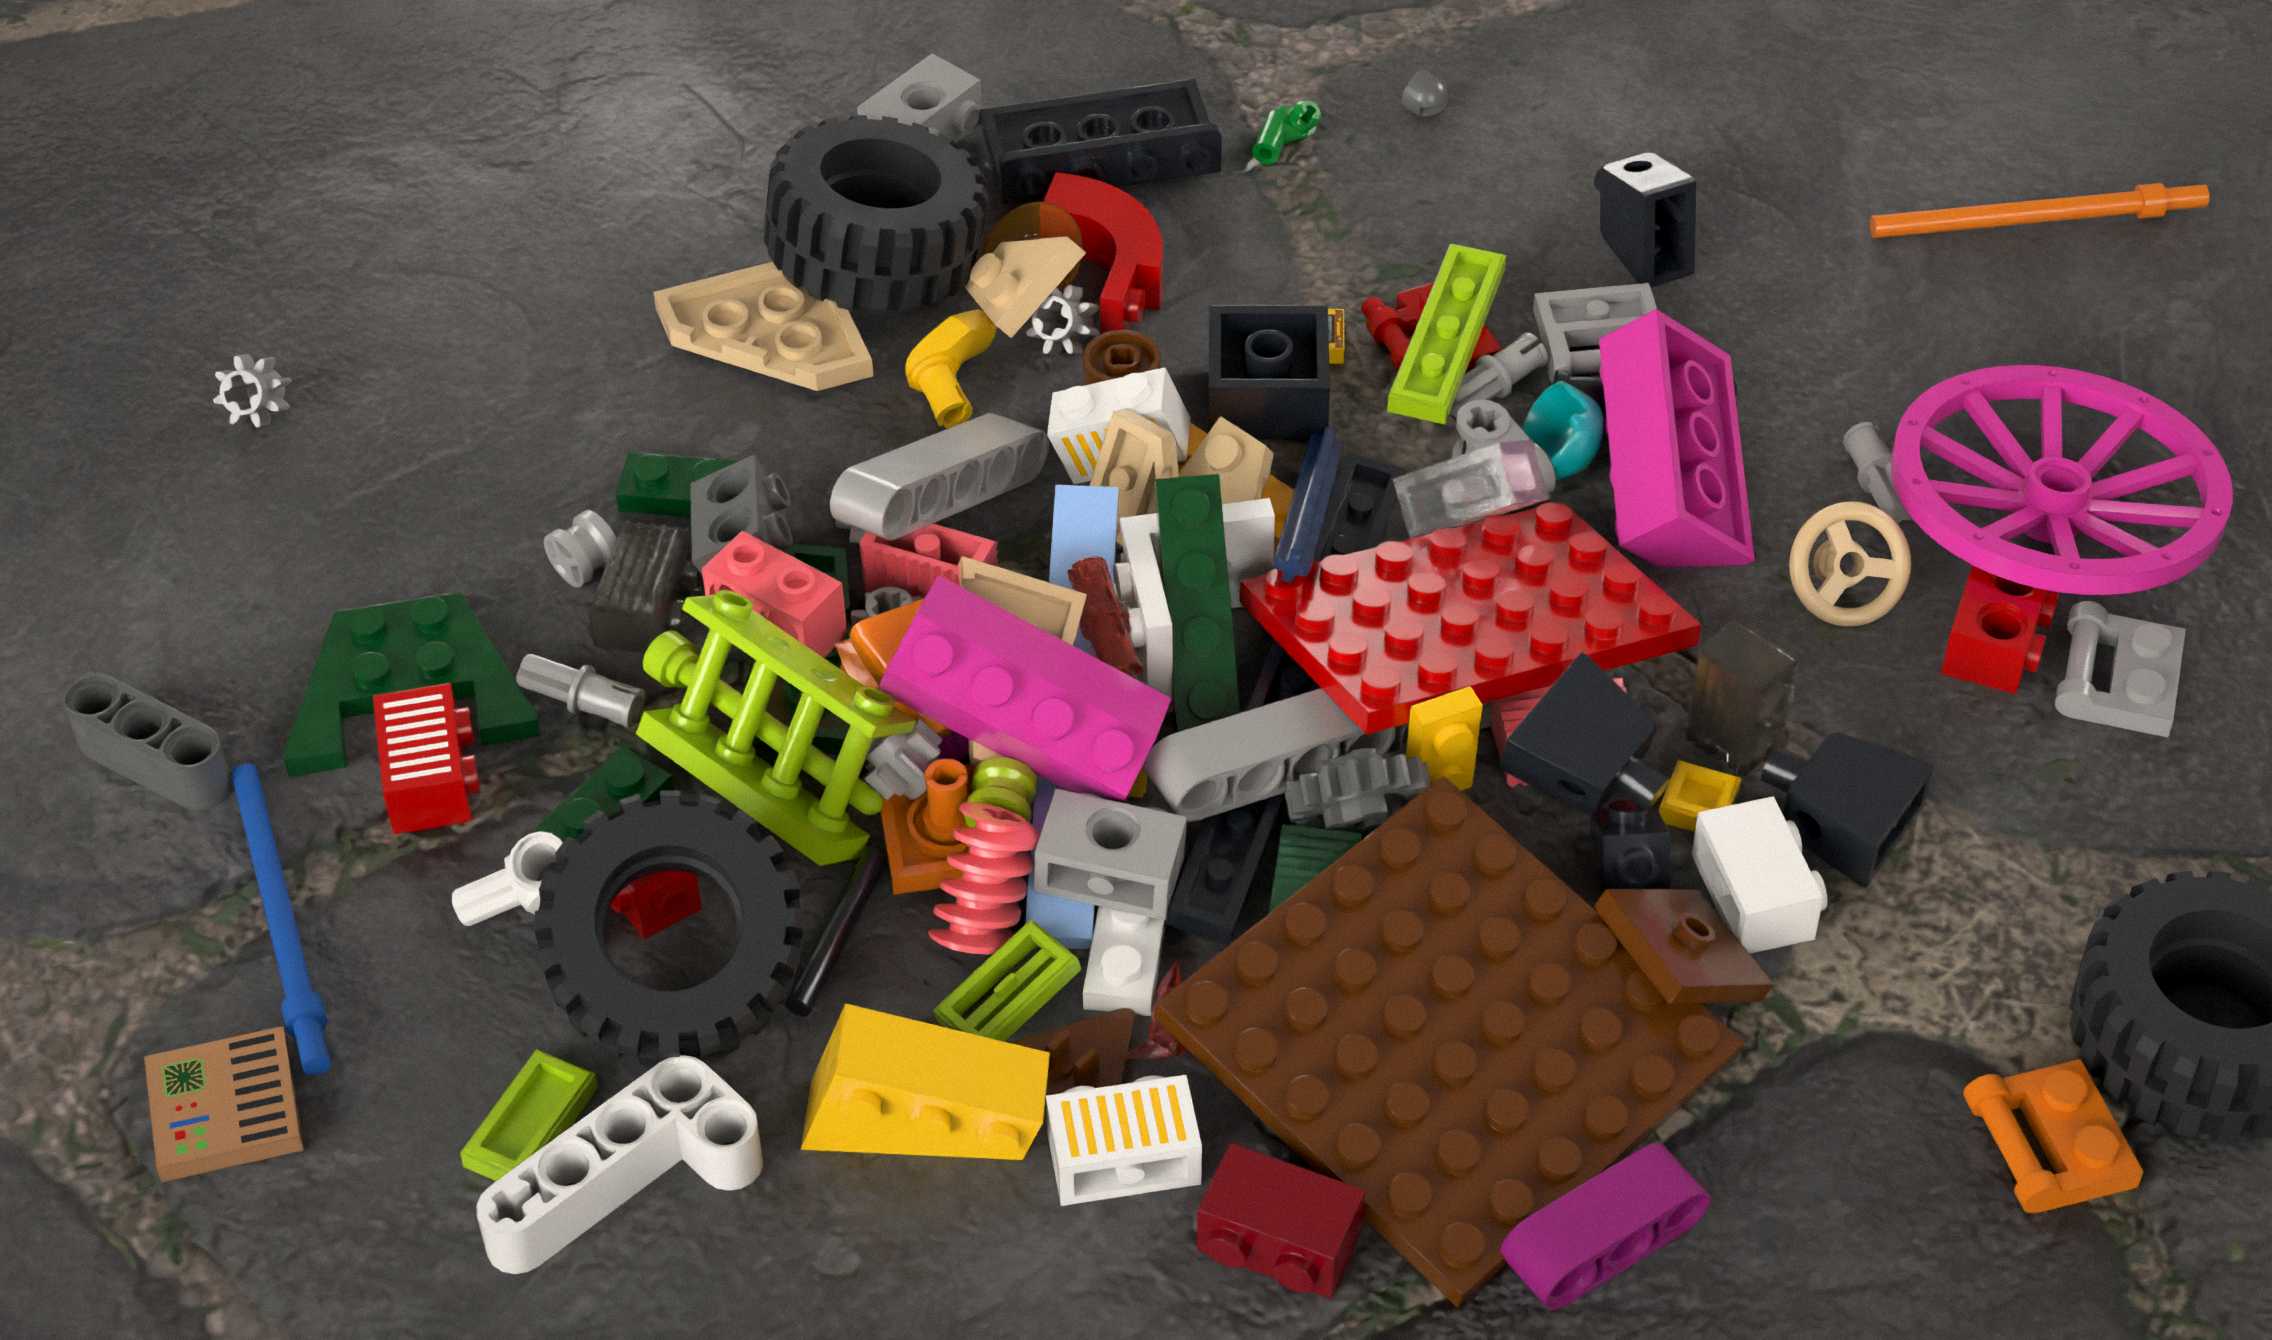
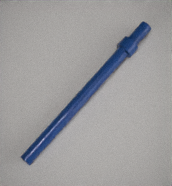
M250 763L240 764L232 770L231 776L284 989L285 999L281 1004V1011L287 1033L296 1039L304 1073L310 1076L321 1075L331 1067L323 1030L328 1022L322 997L312 990L257 767Z

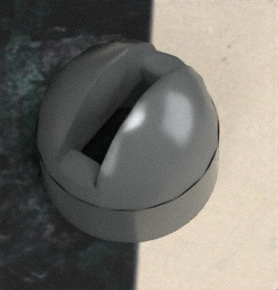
M1426 69L1418 71L1410 79L1402 95V106L1415 115L1425 118L1439 115L1448 105V88L1446 83Z

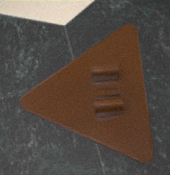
M1121 1008L1009 1043L1050 1053L1046 1096L1060 1094L1078 1086L1100 1088L1120 1085L1123 1082L1135 1026V1012L1130 1008Z

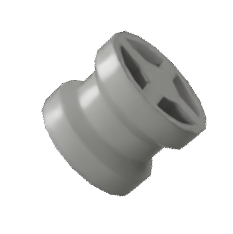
M585 510L575 516L572 526L567 530L556 529L544 538V548L551 564L566 582L577 588L591 581L593 571L597 568L607 569L621 560V548L615 534L603 518L591 510Z

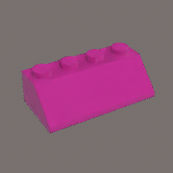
M1657 309L1599 338L1601 356L1599 374L1604 387L1606 407L1604 425L1609 438L1611 458L1609 476L1614 488L1616 509L1615 533L1619 540V546L1656 567L1744 566L1754 562L1730 355Z
M940 575L935 579L878 686V689L891 695L894 700L1003 757L1019 760L1029 766L1038 776L1067 791L1092 793L1103 799L1121 803L1127 797L1156 740L1172 699Z

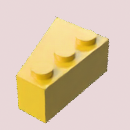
M845 1003L811 1079L801 1150L1023 1160L1043 1124L1050 1053Z

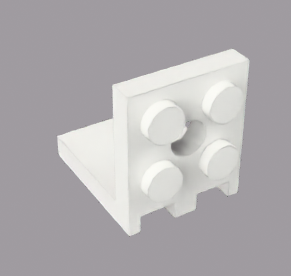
M1270 498L1222 504L1231 608L1244 607L1239 602L1240 580L1265 575L1273 570L1275 515ZM1157 513L1120 518L1123 553H1120L1121 563L1114 564V574L1118 599L1122 604L1119 607L1122 625V644H1129L1133 651L1126 653L1127 674L1172 698V622L1162 583ZM1173 698L1170 701L1167 712L1173 711Z

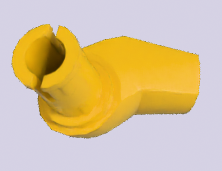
M980 309L959 313L945 319L917 344L907 358L905 373L909 387L925 394L940 427L942 425L945 428L954 427L964 423L972 415L973 408L958 383L956 373L965 361L986 351L995 337L997 326Z

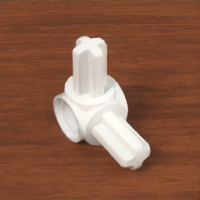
M541 831L528 834L520 839L511 850V854L504 858L506 868L455 889L452 893V904L463 925L472 926L519 905H522L527 912L535 915V911L539 910L540 895L538 890L542 882L537 881L538 875L544 867L550 863L557 862L555 852L563 843L561 839L552 833Z

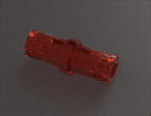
M1098 556L1083 558L1072 564L1073 569H1068L1067 571L1073 590L1087 594L1079 622L1082 636L1090 640L1097 659L1138 679L1137 674H1142L1143 667L1129 634L1128 625L1131 616L1127 606L1119 602L1111 581L1112 578L1107 561Z

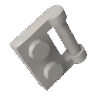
M1649 283L1535 293L1533 312L1542 343L1547 351V367L1551 383L1554 381L1556 370H1566L1569 376L1599 373L1601 366L1600 349L1570 352L1569 348L1599 345V338L1657 309Z
M2082 601L2073 605L2069 611L2067 624L2072 639L2065 680L2059 683L2055 697V707L2058 712L2074 719L2169 737L2174 721L2186 629L2108 614L2102 605L2093 601ZM2097 643L2115 647L2108 693L2096 691L2091 684Z

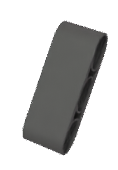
M103 674L81 677L71 683L65 690L62 702L78 748L86 757L192 810H207L218 806L231 793L233 781L219 736L211 727L113 677Z

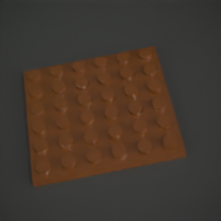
M1444 775L1157 1002L1154 1014L1156 1020L1316 1173L1366 1190L1364 1219L1457 1308L1507 1264L1500 1249L1508 1234L1520 1222L1622 1161L1739 1056L1744 1042L1702 1004H1668L1597 911Z

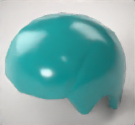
M1559 381L1545 389L1532 405L1522 425L1524 433L1533 443L1541 447L1549 457L1554 469L1555 480H1565L1586 469L1595 459L1605 435L1604 417L1598 403L1584 392L1563 381Z

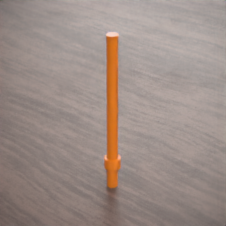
M2162 183L2137 185L2134 191L1874 215L1870 218V232L1872 238L2127 214H2136L2139 219L2163 217L2166 211L2207 207L2209 204V190L2205 184L2165 188Z

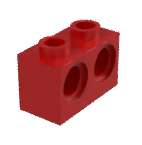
M1972 565L1950 632L1941 674L2016 694L2023 671L2027 670L2035 673L2037 671L2046 636L2035 632L2037 626L2050 629L2060 592L2019 584Z

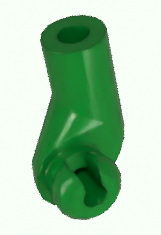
M1303 99L1295 105L1284 106L1271 111L1265 118L1252 149L1254 158L1262 164H1274L1277 162L1284 145L1306 139L1316 130V126L1321 121L1319 107L1314 102Z

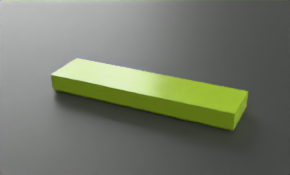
M1456 244L1449 245L1389 393L1387 412L1446 424L1503 277L1506 255Z

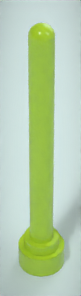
M673 630L666 631L660 634L648 647L643 659V669L665 687H688L699 659L698 649L696 645ZM719 678L710 704L731 719H734L742 694ZM764 711L755 736L779 753L789 728ZM811 744L801 769L826 786L836 761ZM858 778L848 803L865 815H875L883 807V797L874 788Z

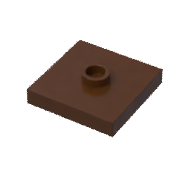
M1606 889L1594 906L1600 917L1668 1004L1761 1002L1774 985L1698 890Z

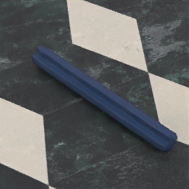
M1325 427L1323 435L1312 433L1309 438L1274 556L1273 566L1283 571L1281 579L1286 582L1293 583L1296 575L1306 577L1311 571L1344 449V443L1335 439L1337 430L1330 427Z

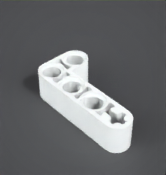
M680 1055V1057H669L661 1061L497 1180L481 1194L476 1209L487 1257L494 1267L506 1273L519 1274L537 1268L682 1159L707 1183L717 1189L736 1190L753 1183L760 1175L763 1167L755 1111L749 1103L710 1067L696 1057ZM735 1142L733 1144L723 1145L725 1143Z

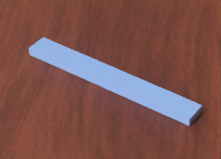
M1055 485L1049 583L1087 594L1073 646L1109 665L1119 500L1118 487ZM1037 776L1039 784L1034 800L1032 825L1041 834L1055 788L1065 789ZM1036 848L1030 850V854L1032 855L1034 861ZM1034 863L1028 879L1025 924L1032 919L1065 948L1091 949L1094 933L1095 905L1034 892Z

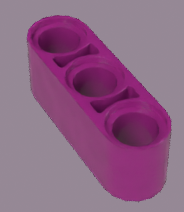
M1652 1143L1520 1222L1508 1234L1500 1252L1505 1257L1508 1265L1542 1304L1549 1310H1557L1569 1305L1692 1228L1708 1209L1711 1202L1710 1194L1663 1144Z

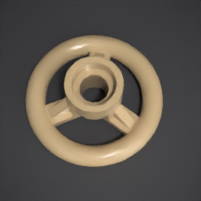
M1861 502L1836 503L1814 514L1798 532L1790 553L1789 569L1791 582L1802 604L1819 619L1844 627L1865 625L1887 614L1903 596L1911 573L1910 548L1899 525L1881 509ZM1845 521H1860L1877 529L1888 543L1892 560L1868 557L1863 548L1852 540ZM1825 530L1829 540L1820 545L1813 561L1814 571L1823 583L1818 591H1816L1809 575V555L1815 540ZM1849 553L1853 559V567L1848 574L1844 575L1840 569V560L1843 555ZM1866 576L1889 579L1882 593L1875 600L1864 606L1843 608L1834 605L1846 588L1856 585Z

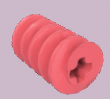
M963 802L959 810L976 820L975 827L955 828L953 837L970 846L969 852L950 853L946 860L949 865L962 871L963 875L962 878H944L940 883V888L943 891L957 897L956 903L936 904L933 911L936 916L949 922L950 926L949 929H930L928 934L931 939L940 945L955 951L970 954H994L1014 935L1009 927L1016 925L1020 920L1022 912L1019 905L1015 902L1024 899L1027 894L1028 885L1021 876L1030 874L1034 867L1035 861L1028 851L1037 847L1040 832L1022 816L1004 808L978 802Z

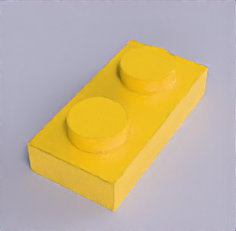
M1471 686L1411 706L1406 759L1421 757V761L1426 762L1431 785L1444 775L1461 791L1472 787L1483 705Z

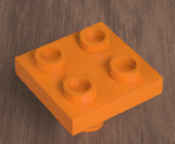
M953 759L934 761L925 770L924 777L927 790L922 795L913 800H910L905 794L898 796L896 793L888 800L883 797L880 817L893 895L939 889L941 880L944 878H962L963 872L949 865L946 860L950 853L969 852L970 846L954 838L953 832L957 827H969L966 824L964 814L959 808L963 802H967L968 797L973 793L971 782L975 765H963Z

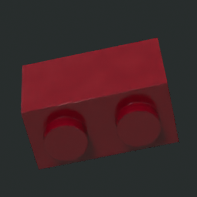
M1230 1143L1197 1210V1250L1207 1253L1212 1259L1222 1265L1232 1268L1245 1267L1273 1277L1283 1286L1293 1291H1311L1332 1299L1363 1231L1366 1190Z

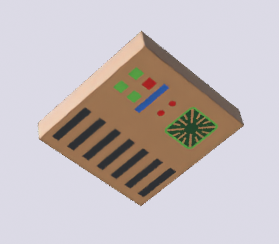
M284 1026L144 1056L156 1169L161 1182L304 1150L289 1043Z

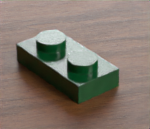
M628 452L616 491L618 511L691 517L690 483L738 461Z
M622 746L536 827V832L552 833L561 839L562 842L568 836L576 840L584 832L583 821L599 810L606 817L619 811V800L639 794L642 803L660 801V791H674L672 774Z

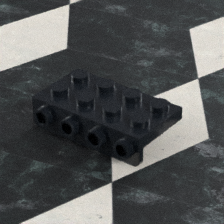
M1195 79L980 109L981 129L1003 204L1045 198L1055 172L1092 178L1114 187L1221 172L1222 136L1219 127L1214 123H1210Z

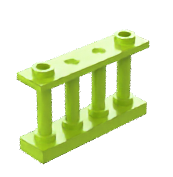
M719 590L716 592V595L687 597L682 609L709 627L708 635L682 704H675L673 708L644 711L636 735L819 866L860 858L870 835L849 821V814L845 810L873 739L910 733L916 720L895 707V700L891 695L878 688L864 686L752 610L754 605L745 596L732 591ZM734 644L756 661L729 732L726 734L710 723V716L706 711L730 648ZM779 675L803 693L773 767L755 754L756 749L752 742ZM827 708L849 723L850 727L822 798L819 800L801 787L802 781L798 776L823 712Z

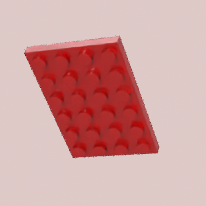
M1563 502L1544 503L1534 509L1506 516H1491L1484 521L1457 528L1437 529L1428 535L1399 542H1384L1375 548L1346 555H1331L1325 557L1322 561L1312 563L1308 576L1296 575L1293 583L1282 580L1283 571L1279 569L1271 570L1265 575L1240 580L1239 602L1366 735L1408 724L1411 706L1469 686L1472 687L1483 704L1553 685L1581 652L1589 656L1603 671L1698 646L1701 624Z

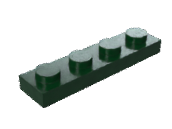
M1219 474L1154 480L1162 583L1172 622V698L1175 733L1240 713Z

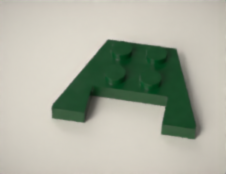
M460 592L334 611L284 750V762L289 777L347 768L343 719L374 713V695L451 683L454 700L475 697L478 725L483 746L540 737L537 715Z

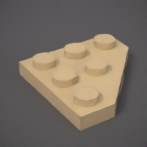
M773 262L653 292L656 311L671 346L815 391L873 377L872 358L849 311L838 308L836 302L829 299L821 302L809 296L804 286L796 288L785 278L782 270L779 271Z

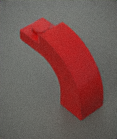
M1055 172L1041 206L1042 239L1069 237L1086 252L1082 257L1083 259L1096 263L1109 273L1100 296L1101 335L1109 331H1129L1132 322L1140 323L1144 308L1160 310L1163 301V243L1159 227L1149 211L1139 201L1119 188L1092 178Z

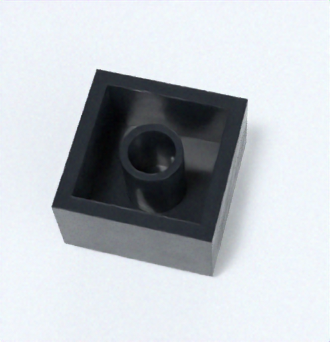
M1209 305L1208 433L1221 416L1255 439L1309 440L1312 433L1323 435L1325 427L1329 426L1330 401L1328 305Z

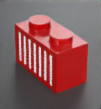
M451 683L374 695L373 703L382 790L393 834L471 822L472 815L469 795L481 793L475 755L464 756L463 747L475 745L469 707L456 708Z

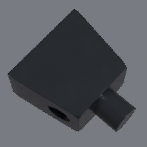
M1643 153L1607 163L1597 171L1594 177V186L1600 192V231L1603 239L1639 284L1649 283L1650 287L1692 275L1695 269L1697 181L1655 153Z
M1583 652L1576 657L1507 738L1499 767L1506 773L1591 815L1598 813L1616 790L1648 811L1664 792L1670 781L1669 777L1643 759L1650 748L1657 729L1654 720Z
M1836 732L1826 736L1809 760L1781 746L1775 747L1764 765L1761 781L1787 793L1783 816L1786 821L1792 820L1797 826L1802 846L1856 883L1867 888L1924 808L1934 765L1925 760Z

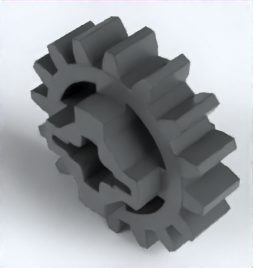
M1375 748L1352 750L1349 754L1334 759L1320 760L1314 765L1315 773L1302 774L1299 776L1300 781L1289 782L1285 795L1290 821L1296 822L1298 827L1312 824L1313 829L1325 827L1326 831L1339 830L1342 832V836L1364 834L1367 830L1379 827L1431 786L1427 764L1421 761V757L1406 759L1405 754L1392 757L1391 754H1377Z

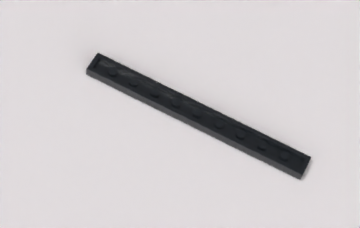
M1348 452L1330 497L1313 563L1322 561L1325 557L1331 555H1346L1375 548L1381 544L1402 488L1406 469ZM1274 639L1247 711L1314 691L1321 687ZM1285 793L1204 818L1170 904L1166 925L1230 945L1286 797Z

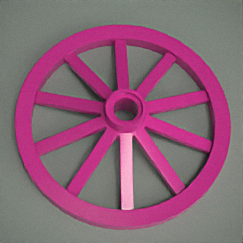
M2041 365L1997 366L1974 370L1944 380L1928 389L1908 407L1899 423L1892 449L1891 476L1895 491L1911 518L1933 540L1955 556L1993 575L2019 584L2061 593L2081 595L2125 594L2159 587L2184 577L2204 563L2218 547L2224 535L2233 503L2231 477L2223 458L2209 438L2189 419L2163 401L2132 386L2104 376L2061 367ZM2008 399H2041V459L2034 463L1988 402ZM2061 402L2089 407L2117 417L2114 423L2077 463L2062 458ZM1966 409L2012 472L1937 432L1933 428L1945 418ZM2137 428L2156 438L2177 456L2092 483V478ZM1920 446L1998 489L1929 480L1921 462ZM2191 475L2200 493L2202 508L2108 500ZM1947 503L2013 511L2015 513L1981 529L1962 517ZM2105 521L2188 527L2191 529L2174 542L2157 548ZM2079 531L2127 557L2082 559L2079 556L2074 537ZM2025 533L2035 540L2052 543L2055 555L2027 549L2010 543L2008 540Z

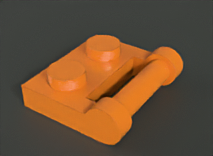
M2081 1059L2005 1078L1997 1074H1987L1976 1078L1965 1087L1963 1097L1971 1112L1975 1116L1983 1117L2017 1181L2014 1193L2026 1213H2040L2138 1188L2144 1171ZM2021 1108L2056 1174L2042 1169L2011 1110Z

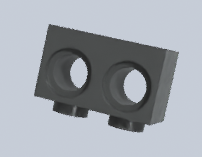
M755 454L690 483L692 562L701 574L702 568L741 531L788 554V547L793 544L792 534L786 522L785 509L791 504L790 496L781 477L776 472L769 474Z

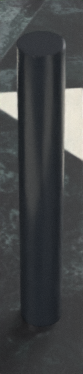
M873 847L864 849L785 1001L786 1008L793 1014L805 1017L811 1013L888 862L887 856L881 850Z

